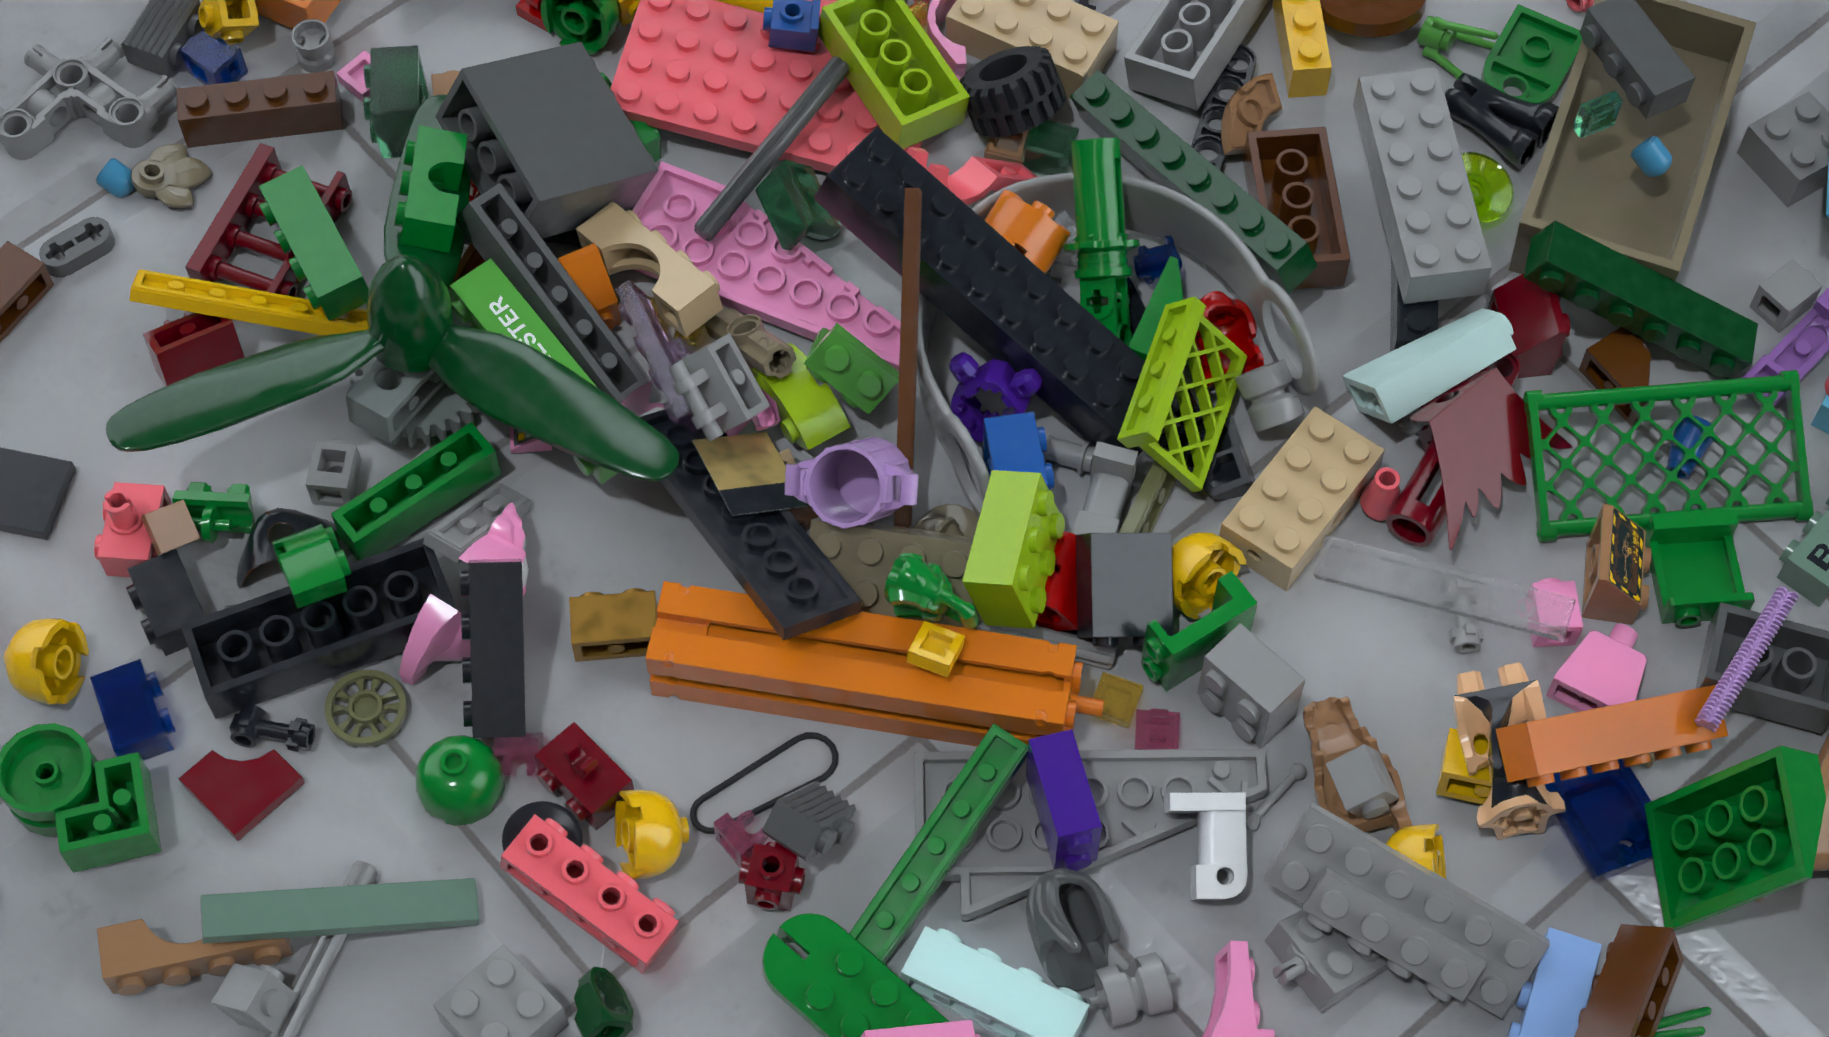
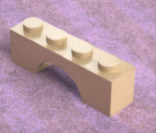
M612 201L576 228L582 248L593 243L596 244L608 275L624 270L638 269L649 271L659 277L652 289L659 315L684 337L689 336L723 309L718 293L720 285L716 278L710 272H702L696 268L685 252L682 250L676 252L671 248L657 230L650 231L633 211H625Z

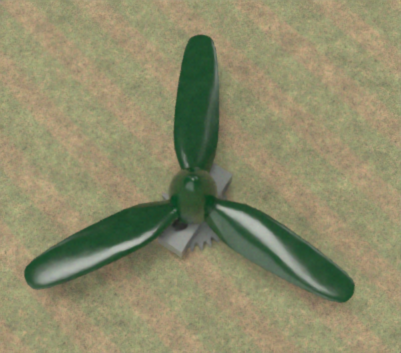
M444 94L431 96L423 101L415 114L400 157L384 225V257L386 262L382 264L372 279L366 298L367 330L320 335L287 343L194 374L126 405L112 415L106 423V434L113 447L124 452L148 451L228 428L318 393L346 379L355 372V376L350 377L351 386L346 394L349 421L377 436V438H381L388 443L392 442L394 445L404 437L407 438L409 447H413L416 439L422 438L428 447L431 445V437L437 435L443 441L447 438V431L451 430L455 433L460 430L461 422L466 424L474 423L473 412L480 413L482 411L508 426L566 453L633 479L650 482L661 481L675 471L679 462V453L676 447L663 434L563 364L526 343L501 333L473 328L469 322L462 324L452 311L451 303L453 302V297L449 289L457 273L465 242V234L457 223H455L449 253L399 244L402 227L394 226L398 201L406 202L407 197L399 195L403 170L411 171L410 165H404L407 141H416L419 125L442 129L435 115L447 96ZM464 165L458 191L438 189L442 192L459 195L456 217L469 203L471 177Z

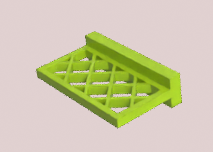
M1196 296L1165 305L1117 438L1128 449L1139 446L1192 492L1201 491L1237 388L1235 377L1241 375L1247 359V355L1203 316L1206 305ZM1197 330L1201 333L1205 350H1197L1195 342ZM1219 350L1231 360L1225 375L1218 353ZM1204 354L1207 356L1212 378L1206 380L1199 357ZM1188 360L1193 383L1186 385L1183 370ZM1212 382L1214 383L1218 398L1214 408H1212L1207 384ZM1195 387L1201 410L1193 413L1187 390ZM1175 393L1181 412V417L1174 418L1171 408ZM1202 416L1206 430L1203 441L1200 440L1195 417ZM1183 421L1189 445L1184 447L1181 446L1176 423ZM1163 427L1170 451H1166L1157 443ZM1187 450L1191 451L1195 466L1192 473L1187 469L1183 454Z

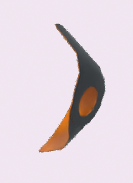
M276 508L265 512L258 517L244 547L236 577L238 587L242 586L252 569L263 563L277 560L273 545L267 537L268 531L275 524L287 523L293 527L295 533L320 524L324 528L332 526L333 531L337 532L335 524L326 519L293 509Z

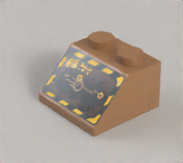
M1603 504L1586 543L1581 616L1582 618L1633 625L1639 610L1645 611L1648 605L1649 585H1643V573H1648L1650 567L1651 548L1645 547L1646 531L1613 505Z

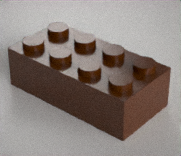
M1326 126L1247 132L1243 165L1248 194L1308 243L1318 265L1295 289L1344 286L1350 263V254Z

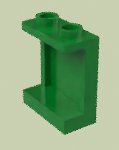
M1735 509L1651 515L1645 528V547L1651 548L1650 571L1662 624L1676 623L1678 626L1686 627L1698 624L1701 621H1711L1721 602L1748 610L1752 608L1755 602L1754 594L1752 592L1745 593L1733 540V534L1739 524Z
M1233 571L1218 579L1211 613L1173 636H1169L1155 619L1147 623L1141 666L1147 677L1153 682L1158 681L1166 692L1201 671L1204 657L1239 623L1251 632L1258 602Z

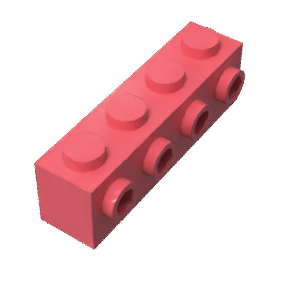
M534 814L501 855L500 868L643 974L676 932L679 921L674 918V910L662 900L654 898L651 901L638 891L639 885L629 875L621 871L615 874L602 864L603 858L594 849L584 844L578 847L566 838L568 833L559 823L551 818H547L544 821Z

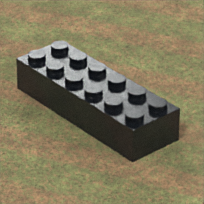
M424 538L349 564L351 574L345 576L348 591L301 608H297L291 590L287 586L180 624L204 697L215 719L240 711L245 704L256 705L404 651L418 614L430 594L456 609L434 550L424 545Z

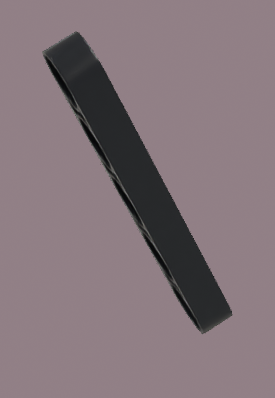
M1244 45L1238 47L1230 61L1242 59L1248 63V67L1243 70H1235L1227 64L1208 94L1191 147L1197 152L1202 149L1214 150L1218 157L1209 162L1221 172L1227 157L1223 151L1221 130L1212 129L1207 123L1211 119H1222L1229 100H1225L1218 95L1220 90L1229 88L1236 91L1253 79L1256 56L1249 47Z

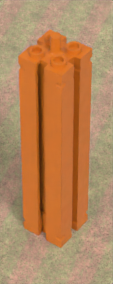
M663 581L656 611L657 621L655 627L652 628L645 657L647 671L651 674L649 680L651 693L654 696L667 698L677 696L680 700L978 747L993 723L1028 745L1029 739L1070 729L1073 730L1075 713L1102 717L1104 705L1103 699L1079 696L1083 662L1075 661L1077 645L1060 642L1054 645L1047 640L932 623L965 635L963 648L948 677L906 662L908 650L924 621L860 612L783 641L748 594L694 585L683 587L681 583Z

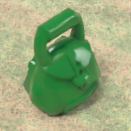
M902 553L895 559L885 583L884 594L886 601L894 606L896 617L920 618L927 622L939 621L945 615L959 622L967 629L977 626L979 619L973 604L953 594L952 585L942 573L943 570L940 565L935 563L927 564L923 561L922 555L915 553Z

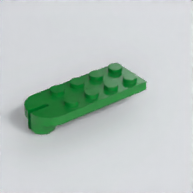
M813 913L796 915L779 926L777 936L773 933L767 941L762 957V971L766 983L780 999L824 1037H860L866 1030L949 1022L843 928L828 917ZM785 942L795 943L808 956L802 959Z

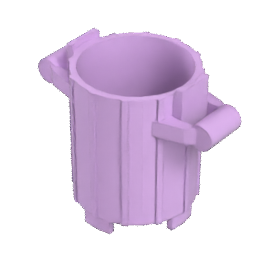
M870 437L827 447L815 459L802 461L798 464H786L785 495L795 496L798 500L808 503L823 522H828L845 529L888 517L904 505H917L918 474L910 470L908 459L905 458L894 443L877 437Z

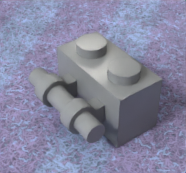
M730 333L668 367L675 381L672 385L678 396L683 395L694 415L691 418L696 429H702L709 442L770 407Z

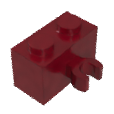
M185 312L184 317L172 322L166 320L163 323L164 325L143 333L155 370L165 386L245 357L234 324L231 319Z
M575 722L570 724L534 755L538 767V772L535 775L542 786L551 794L558 791L566 799L564 803L566 809L575 816L577 821L583 823L586 820L596 831L615 815L616 801H625L619 793L621 791L634 790L632 779Z

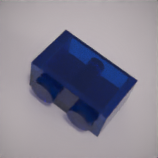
M141 659L90 677L113 751L117 757L139 752L141 758L145 761L174 750L169 734L176 732V727L168 707L160 708L157 698L163 696L164 691L156 671L148 673Z

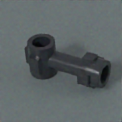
M252 704L243 705L240 713H235L229 727L231 740L239 746L254 747L258 737L286 741L287 749L296 752L300 748L310 750L314 743L316 732L315 725L308 723L307 719L296 717L295 721H291L290 724L265 720L267 713L262 708Z

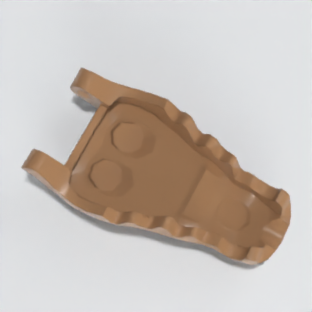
M1329 697L1319 702L1313 701L1304 707L1302 714L1304 726L1310 738L1314 770V791L1317 805L1363 832L1390 825L1397 832L1404 827L1413 826L1406 809L1404 792L1398 771L1392 766L1389 756L1381 752L1380 755L1400 799L1388 804V811L1371 819L1360 818L1349 813L1343 805L1326 763L1363 744L1379 751L1375 737H1371L1365 726H1359L1358 720L1352 711L1349 697Z

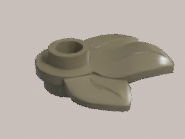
M177 143L158 147L152 152L149 160L139 162L133 167L131 172V181L138 193L145 197H157L164 205L174 208L192 207L193 196L189 189L204 183L212 177V171L205 163L196 158L187 157L186 146Z

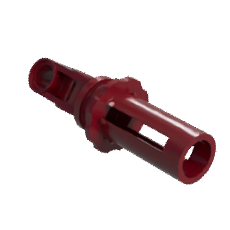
M1511 352L1477 372L1480 373L1497 367L1509 385L1514 388L1520 371V362L1517 356ZM1430 424L1423 426L1419 433V439L1422 442V449L1425 453L1386 519L1387 527L1397 538L1418 547H1426L1432 543L1447 517L1443 483L1440 485L1429 506L1420 502L1440 468Z

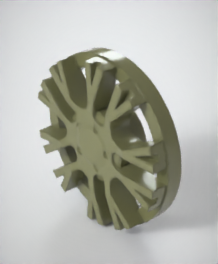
M377 670L355 671L341 678L331 688L325 701V717L332 733L336 738L344 741L346 745H352L354 748H357V746L373 745L375 748L379 744H385L387 739L390 737L394 738L396 733L401 731L400 727L407 715L406 696L401 685L387 673ZM365 679H372L371 690H365ZM355 682L359 691L352 696H348L343 689ZM383 682L392 687L385 695L379 696L377 693ZM399 699L398 703H393L385 706L383 705L385 703ZM335 700H337L340 702L347 703L348 707L334 704ZM388 713L397 714L393 723L385 720L384 716ZM349 715L346 721L336 725L333 716ZM379 722L385 728V730L380 733L374 726ZM355 723L356 726L354 727L352 732L350 734H347L346 732ZM368 728L372 731V736L360 737V733L363 729Z

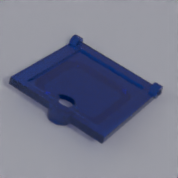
M1618 759L1619 769L1593 774L1591 765L1586 766L1588 774L1586 776L1561 781L1559 772L1553 773L1555 782L1544 784L1547 791L1558 792L1564 800L1565 812L1557 813L1555 816L1594 879L1653 858L1644 805L1651 802V799L1631 767H1624L1623 759ZM1625 840L1631 842L1632 845L1629 847L1625 844H1619V842Z

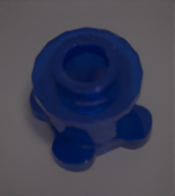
M1171 235L1163 237V245L1147 248L1145 245L1139 246L1138 255L1133 256L1136 276L1138 279L1144 278L1148 285L1154 284L1155 279L1161 277L1170 256L1178 258L1179 270L1182 268L1181 256L1176 250Z

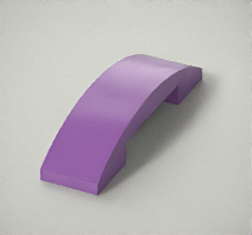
M1829 287L1815 301L1813 308L1768 355L1764 354L1742 378L1777 376L1780 371L1797 370L1801 383L1829 354ZM1778 392L1773 407L1786 397V392ZM1762 393L1764 397H1768L1769 393Z

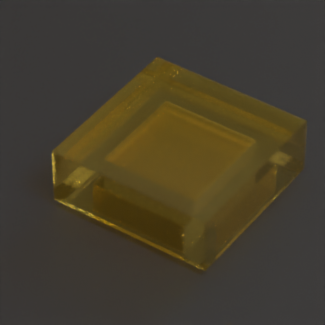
M1103 672L1093 698L1104 700L1102 717H1094L1129 729L1143 693L1144 685Z

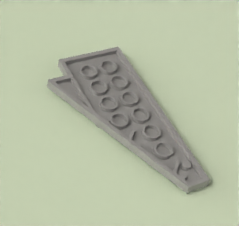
M1264 748L1079 750L1101 821L1102 831L1097 860L1092 861L1090 866L1078 871L1085 872L1197 825V813L1164 814V795L1168 793L1246 792V804L1264 797L1267 791ZM974 751L914 752L915 837ZM1027 758L943 879V881H960L961 921L970 920L1027 896L1038 878L1045 872L1053 870L1026 778Z

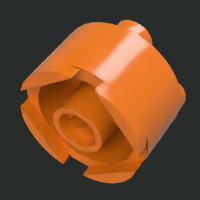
M1003 190L984 220L1045 274H1047L1063 249V245L1066 244L1071 235L1065 227L1052 220L1055 213L1047 205L1039 201H1034L1030 205L1009 190Z

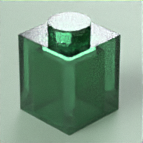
M1047 120L1039 126L1030 129L1023 147L1022 165L1034 174L1042 176L1070 173L1072 168L1071 141L1078 140L1079 128Z

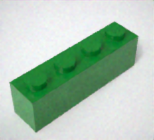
M303 165L260 185L259 188L266 201L259 204L270 226L278 223L280 229L273 233L284 254L292 251L295 257L288 261L299 282L304 279L308 280L310 285L304 287L303 290L313 309L316 310L322 307L330 322L366 304L369 291L368 286Z
M470 422L332 512L331 516L339 538L358 561L387 551L499 477L501 471L496 451L475 425Z

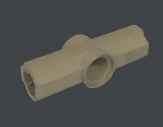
M722 305L723 309L705 324L707 333L714 340L730 333L750 369L755 367L766 376H775L778 379L791 373L793 362L797 359L793 348L767 331L758 315H743L734 308L728 309Z

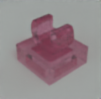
M1155 708L1150 710L1137 709L1134 750L1179 749L1180 712H1168V709Z
M543 732L526 733V737L494 738V756H505L501 765L504 776L512 774V761L516 758L523 759L526 762L527 776H532L535 773L537 764L534 755L543 748Z
M751 810L741 813L736 822L728 812L713 822L716 840L739 868H741L744 857L751 858L754 843L763 845L768 839V836L762 833L763 828L754 834L745 831V828L755 821Z

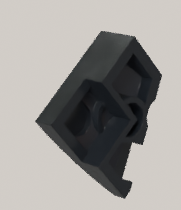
M1228 413L1203 485V489L1215 500L1244 496L1255 482V477L1237 425L1230 413ZM1204 423L1197 426L1201 441L1204 440L1206 435ZM1184 425L1177 427L1181 446L1189 445ZM1162 433L1157 443L1162 448L1169 449L1166 434ZM1187 450L1183 454L1187 469L1192 473L1195 466L1191 451Z

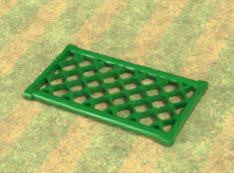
M1780 371L1777 376L1543 394L1542 390L1525 391L1523 401L1527 417L1538 541L1552 542L1556 541L1557 537L1587 535L1591 533L1597 517L1584 518L1582 512L1576 507V501L1586 489H1591L1604 500L1605 504L1613 505L1625 515L1624 510L1618 505L1617 499L1628 485L1633 486L1646 499L1640 514L1626 515L1644 530L1652 514L1729 509L1736 510L1738 522L1794 518L1795 522L1809 521L1814 515L1810 492L1798 371ZM1778 392H1786L1789 420L1773 407ZM1762 393H1769L1768 397H1764ZM1752 394L1754 400L1760 406V411L1750 423L1743 421L1732 410L1737 395ZM1728 396L1727 400H1723L1721 397ZM1711 397L1713 403L1719 409V414L1709 426H1705L1691 414V409L1697 398ZM1687 399V402L1684 404L1680 400ZM1671 401L1672 406L1678 412L1677 419L1667 430L1659 426L1650 417V412L1655 402ZM1646 402V405L1644 407L1639 405V403ZM1630 404V408L1637 415V421L1627 433H1623L1609 421V415L1614 405ZM1598 406H1605V408L1600 410ZM1588 407L1590 413L1596 418V424L1586 436L1580 435L1568 424V418L1573 408ZM1556 409H1564V411L1559 413ZM1547 410L1549 416L1555 422V427L1545 439H1541L1538 412ZM1765 412L1770 413L1783 426L1782 431L1773 442L1767 441L1755 430V424ZM1724 415L1729 416L1742 429L1741 434L1732 445H1727L1714 433V427ZM1683 418L1688 419L1701 432L1699 439L1690 449L1684 447L1673 437V430ZM1641 422L1648 423L1660 435L1659 441L1649 452L1644 451L1631 438L1632 433ZM1601 425H1605L1619 438L1618 444L1609 455H1604L1590 442L1591 436ZM1560 428L1565 429L1578 442L1577 447L1568 458H1562L1549 446L1550 439ZM1788 431H1790L1793 461L1780 452L1777 447L1779 441ZM1747 434L1753 436L1764 446L1763 454L1753 465L1741 457L1736 450ZM1706 437L1713 440L1723 449V456L1713 468L1708 467L1695 454L1696 449ZM1664 441H1669L1682 452V459L1672 471H1668L1654 458L1655 452ZM1623 444L1629 445L1641 456L1640 464L1631 474L1625 473L1613 462L1614 455ZM1582 447H1586L1600 459L1599 467L1589 478L1581 474L1572 465V459ZM1542 450L1550 454L1559 463L1558 470L1548 481H1545ZM1770 453L1778 457L1787 466V471L1776 484L1772 483L1759 471V466ZM1729 456L1733 457L1746 469L1745 476L1735 487L1728 484L1718 474V469ZM1687 460L1693 461L1705 472L1704 479L1695 490L1689 489L1677 478V472ZM1646 463H1650L1664 475V481L1654 493H1649L1636 481V475ZM1605 466L1610 467L1623 479V484L1612 497L1606 495L1594 482ZM1564 469L1569 470L1582 482V487L1571 500H1567L1553 487L1554 481ZM1793 472L1795 473L1797 501H1790L1782 490L1783 483ZM1751 476L1757 477L1769 489L1764 499V504L1749 505L1747 499L1741 494L1742 486ZM1710 479L1717 481L1728 492V496L1723 502V507L1707 508L1706 503L1700 497V491ZM1669 482L1674 483L1686 493L1687 499L1682 506V510L1666 511L1665 506L1659 501V494ZM1547 492L1551 493L1563 504V510L1558 520L1549 521ZM1775 498H1777L1780 501L1777 503H1773ZM1737 502L1739 506H1732V504ZM1696 505L1698 509H1691V507ZM1654 508L1657 512L1650 513V510ZM1572 515L1575 519H1567V517Z

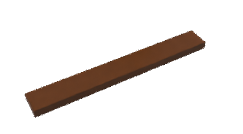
M905 188L897 448L908 459L910 470H913L914 473L922 190L920 188ZM904 505L895 511L894 526L909 528L912 525L913 505Z

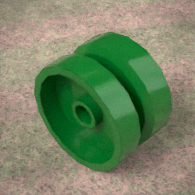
M56 723L33 725L16 733L0 751V797L10 808L16 820L27 830L47 837L58 836L55 812L99 802L94 762L98 760L92 754L85 739L72 728Z

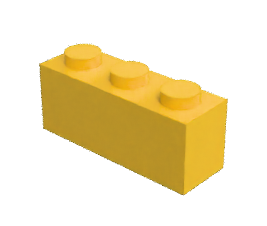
M1273 0L1272 7L1288 98L1326 95L1332 65L1320 0Z

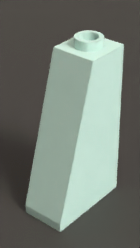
M1481 308L1344 374L1342 377L1358 411L1392 424L1516 350L1517 348L1511 337L1514 331L1506 316L1499 312Z

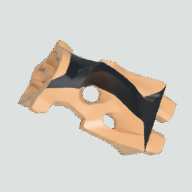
M1520 662L1503 665L1498 668L1501 687L1484 689L1481 672L1478 671L1458 674L1457 695L1453 696V712L1469 776L1475 775L1478 769L1489 766L1491 780L1490 794L1485 803L1478 808L1476 817L1478 828H1492L1497 840L1525 833H1533L1535 835L1545 833L1548 817L1565 812L1564 800L1558 792L1547 791L1545 785L1528 788L1526 779L1507 782L1495 730L1546 718L1538 680L1529 681ZM1478 734L1485 735L1488 740V750L1482 755L1475 752L1473 745L1474 737Z

